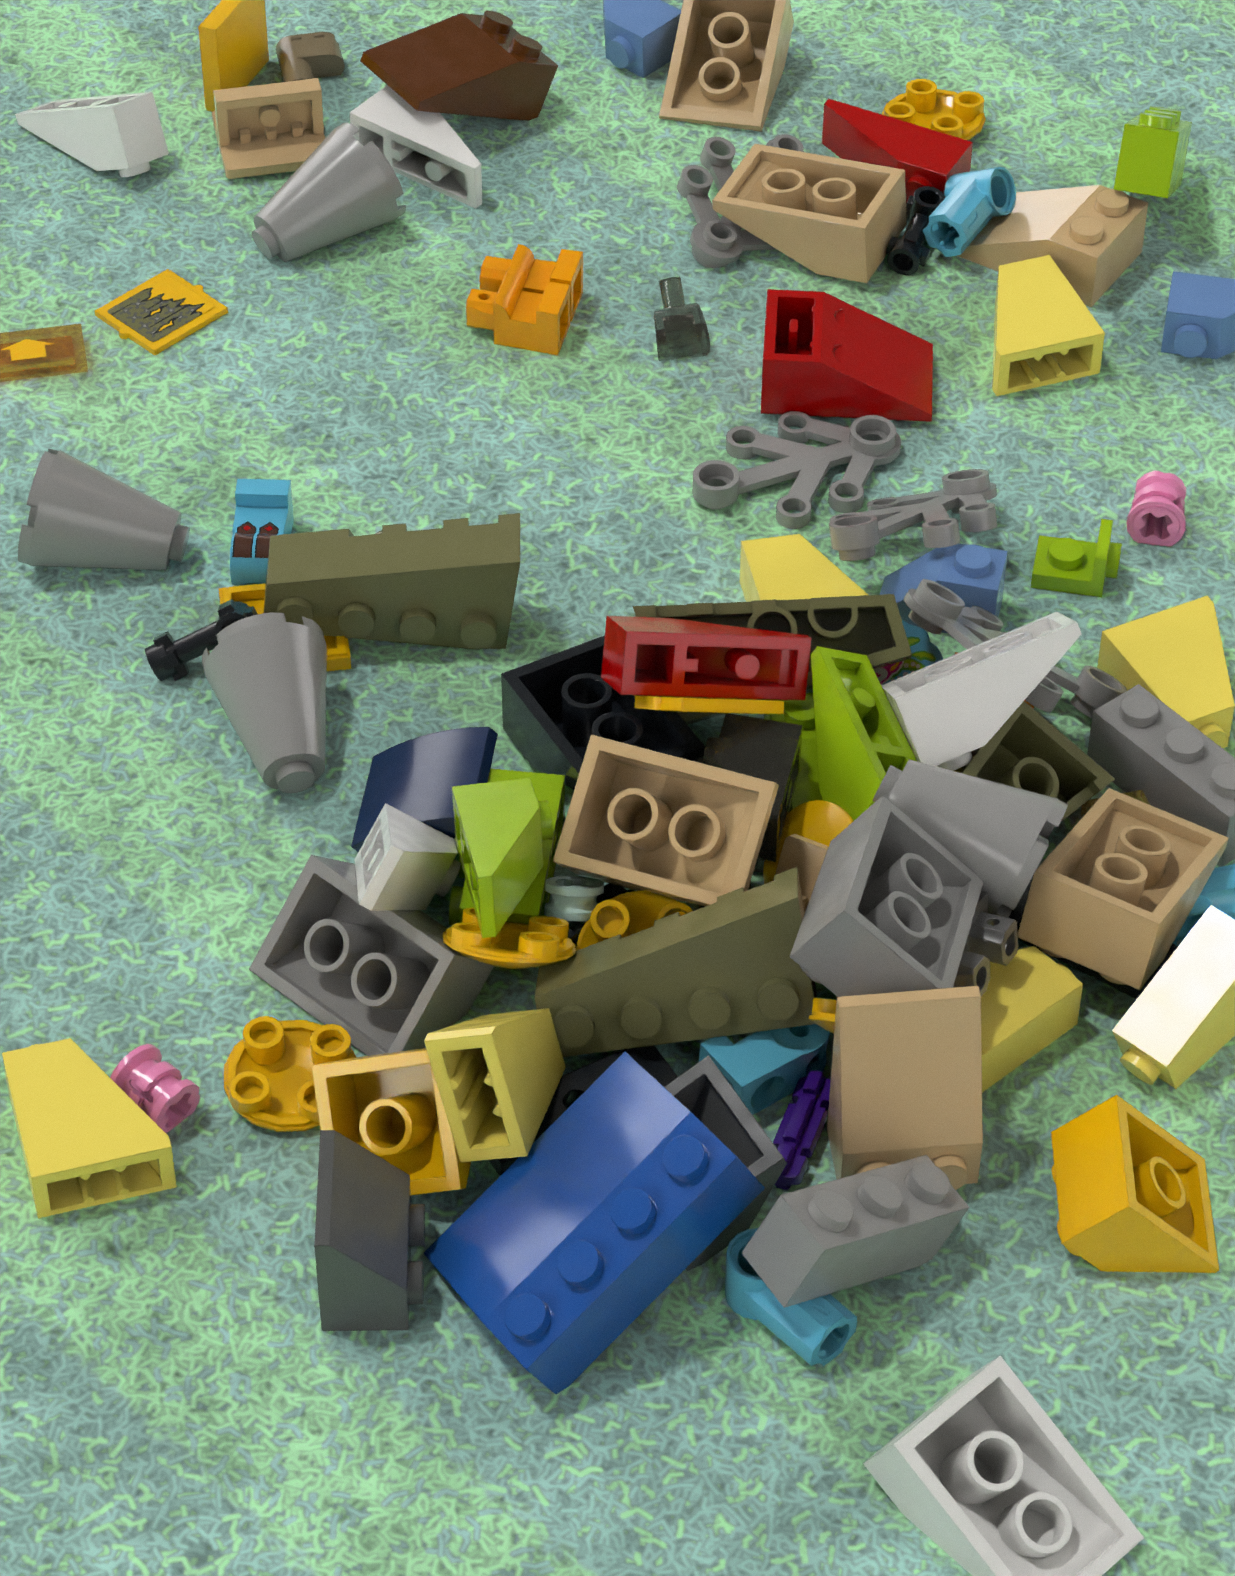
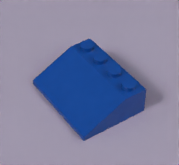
M624 1052L532 1144L528 1156L519 1157L424 1254L480 1321L518 1362L554 1394H558L569 1387L765 1187L741 1160L692 1112L628 1053Z

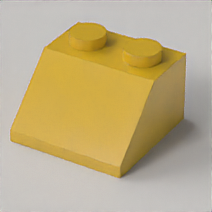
M426 1048L342 1059L311 1066L320 1130H335L409 1174L411 1195L466 1188L471 1162H460Z
M1117 1094L1051 1132L1054 1159L1052 1176L1056 1184L1059 1212L1057 1231L1061 1244L1071 1254L1083 1258L1104 1272L1216 1273L1219 1271L1206 1164L1203 1157Z

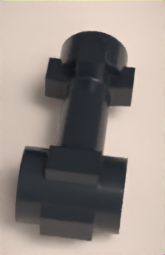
M923 186L916 189L914 195H910L906 204V231L902 239L892 236L886 250L888 264L894 272L902 275H912L918 270L920 265L925 266L930 249L923 246L926 238L922 230L928 225L929 216L945 199V195L939 189Z
M231 599L219 605L217 621L175 641L168 631L155 637L153 640L154 644L145 648V654L156 677L160 681L173 677L174 681L187 676L189 669L186 663L203 655L206 647L208 651L213 650L218 645L216 635L225 627L246 617L258 615L254 606L250 607L243 602H234Z

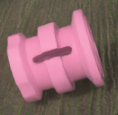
M1152 471L1144 474L1137 480L1132 507L1127 516V531L1135 542L1170 547L1182 539L1186 530V517L1184 516L1186 487L1183 481L1175 474Z
M151 1044L141 1045L129 1052L119 1062L110 1078L167 1134L194 1113L200 1101L199 1087L191 1080H181L182 1075L180 1071L171 1063L161 1062L162 1055L156 1046Z

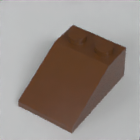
M489 10L485 11L483 15L457 14L363 52L360 60L416 111L530 121L539 116L558 65L541 51L543 47L539 42L517 32L512 27L513 21L507 16Z

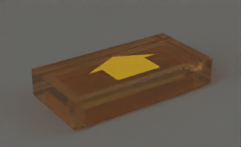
M81 324L0 333V382L88 372Z

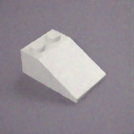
M1054 612L881 685L917 761L952 771L967 765L972 759L971 751L985 746L1082 635L1078 623L1059 612Z
M1001 1356L966 1377L863 1463L899 1511L972 1576H1102L1144 1539L1143 1535Z

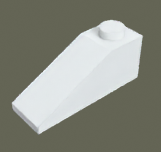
M388 85L350 112V124L360 129L353 137L363 146L373 141L386 157L394 172L475 209L482 204L481 163L440 113L416 111Z
M153 92L54 100L15 114L18 125L96 171L118 170L120 177L135 176L151 170L149 161L169 154Z
M385 803L354 859L359 905L371 911L426 910L434 894L442 898L446 896L458 875L461 863L454 859L457 855L455 840Z

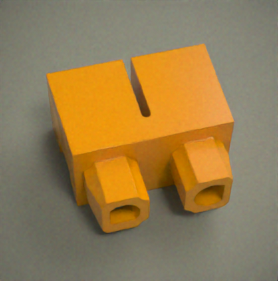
M518 244L512 259L486 256L479 276L480 290L471 289L467 298V326L493 330L494 344L558 355L583 294V252L561 249L557 261L554 262L535 259L534 254L529 248Z

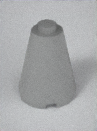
M342 123L336 127L254 217L256 229L252 231V237L259 250L267 258L271 259L277 255L281 260L287 262L392 222L405 213L406 205L397 206L396 199L404 193L393 168L373 141L363 146L353 137V135L360 131L353 124Z
M48 449V452L45 451L42 455L29 492L26 505L31 506L28 525L22 524L18 544V562L42 567L167 570L171 559L179 562L182 561L189 538L190 527L180 525L181 512L61 450Z
M270 612L246 617L221 630L216 635L218 645L211 653H209L206 647L202 655V665L207 681L264 783L273 789H279L285 793H298L310 788L325 770L327 645L322 629L313 620L302 616L304 625L286 622L284 613Z
M910 759L903 771L890 765L872 800L876 802L882 796L887 798L976 873L983 881L981 892H987L989 914L1009 918L1011 911L1015 909L1049 846L1048 838L1055 826H1059L1068 807L1067 803L1054 797Z

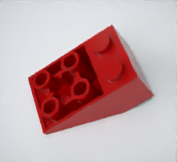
M767 289L761 414L782 415L790 411H799L808 416L859 418L866 415H877L889 420L932 422V343L825 292Z

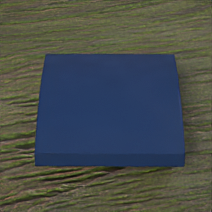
M490 727L450 729L410 739L373 756L351 847L359 852L385 803L454 839L455 824L452 787L488 782L498 734Z

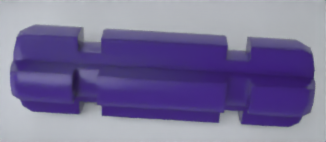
M811 1071L807 1077L799 1079L792 1095L793 1103H789L776 1133L773 1144L787 1162L775 1183L776 1188L788 1190L791 1185H798L802 1182L808 1167L807 1158L812 1157L828 1118L827 1110L829 1108L831 1082L830 1079L825 1078L823 1072Z

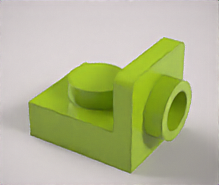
M1101 519L1097 543L1079 541L1072 538L1039 535L1031 588L1102 597L1105 577L1117 579L1122 543L1110 542L1113 520Z

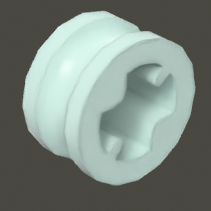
M557 876L546 879L545 891L551 893L552 900L545 904L544 915L566 921H588L591 912L598 904L596 902L597 896L604 893V882L599 879L583 876Z

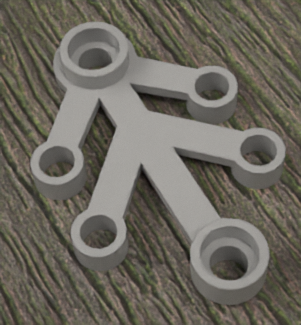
M788 134L778 135L766 144V146L804 152L801 141ZM711 137L706 140L700 155V162L704 167L698 165L686 166L682 170L677 184L678 192L687 199L697 222L690 236L692 254L697 262L708 268H720L733 263L740 258L742 251L775 249L747 230H741L742 227L722 216L719 219L716 211L713 210V205L708 197L713 180L718 191H720L734 172L731 163L736 152L735 147L730 141L721 137Z
M786 412L778 419L777 434L779 438L761 434L749 426L734 427L726 435V451L730 456L737 459H751L760 455L776 459V461L738 471L734 465L722 460L703 462L693 471L692 494L699 504L710 509H722L733 504L738 499L739 494L796 478L788 495L780 498L776 504V520L785 528H803L811 521V502L829 468L849 463L842 480L833 482L829 487V506L840 513L856 512L863 506V487L874 466L888 464L898 457L901 450V438L896 432L895 425L889 419L882 416L866 415L859 417L852 422L849 428L812 419L803 412ZM797 426L801 427V429H790L788 427ZM812 439L830 445L818 448L802 443ZM738 441H747V442H750V443H749V444H739V443H736V442H738ZM847 494V495H851V496H853V497H851V498H843V497H840L839 495ZM788 510H798V511H801V512L794 514V513H789V512H786V511H788Z
M960 470L942 476L943 489L940 491L872 500L867 503L868 511L838 514L829 519L832 549L838 550L839 559L843 561L867 559L875 555V545L880 543L881 538L922 521L924 522L922 524L925 547L944 548L960 543L958 520L950 518L947 511L952 509L953 513L960 514L961 529L964 532H981L996 528L995 504L987 503V500L997 496L996 484L990 482L987 470Z
M922 579L917 589H909L904 597V602L911 609L908 616L915 624L934 634H941L945 630L966 649L1006 633L1000 632L1004 624L997 616L978 606L965 607L964 601L957 594L937 582ZM1054 666L1025 700L1040 710L1052 712L1063 694V690L1059 687L1061 686L1074 693L1071 699L1072 705L1083 714L1092 718L1094 710L1123 694L1127 689L1116 678L1093 666H1084L1078 678Z

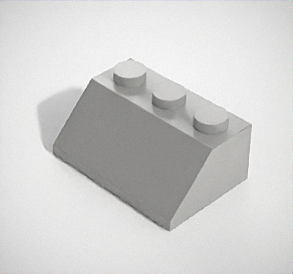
M882 796L830 841L789 957L800 965L803 972L811 980L823 984L837 997L953 988L983 881L887 798Z
M311 855L249 970L324 1025L336 1024L343 1027L351 1037V1044L365 1055L371 1056L425 1048L424 1040L428 1033L454 1025L469 1012L494 966L468 958L444 944L442 935L447 928L421 910L371 911L359 905L355 864Z

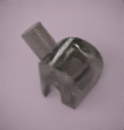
M681 277L660 280L659 286L663 308L654 310L658 360L665 361L708 355L710 353L709 333L699 304H685Z

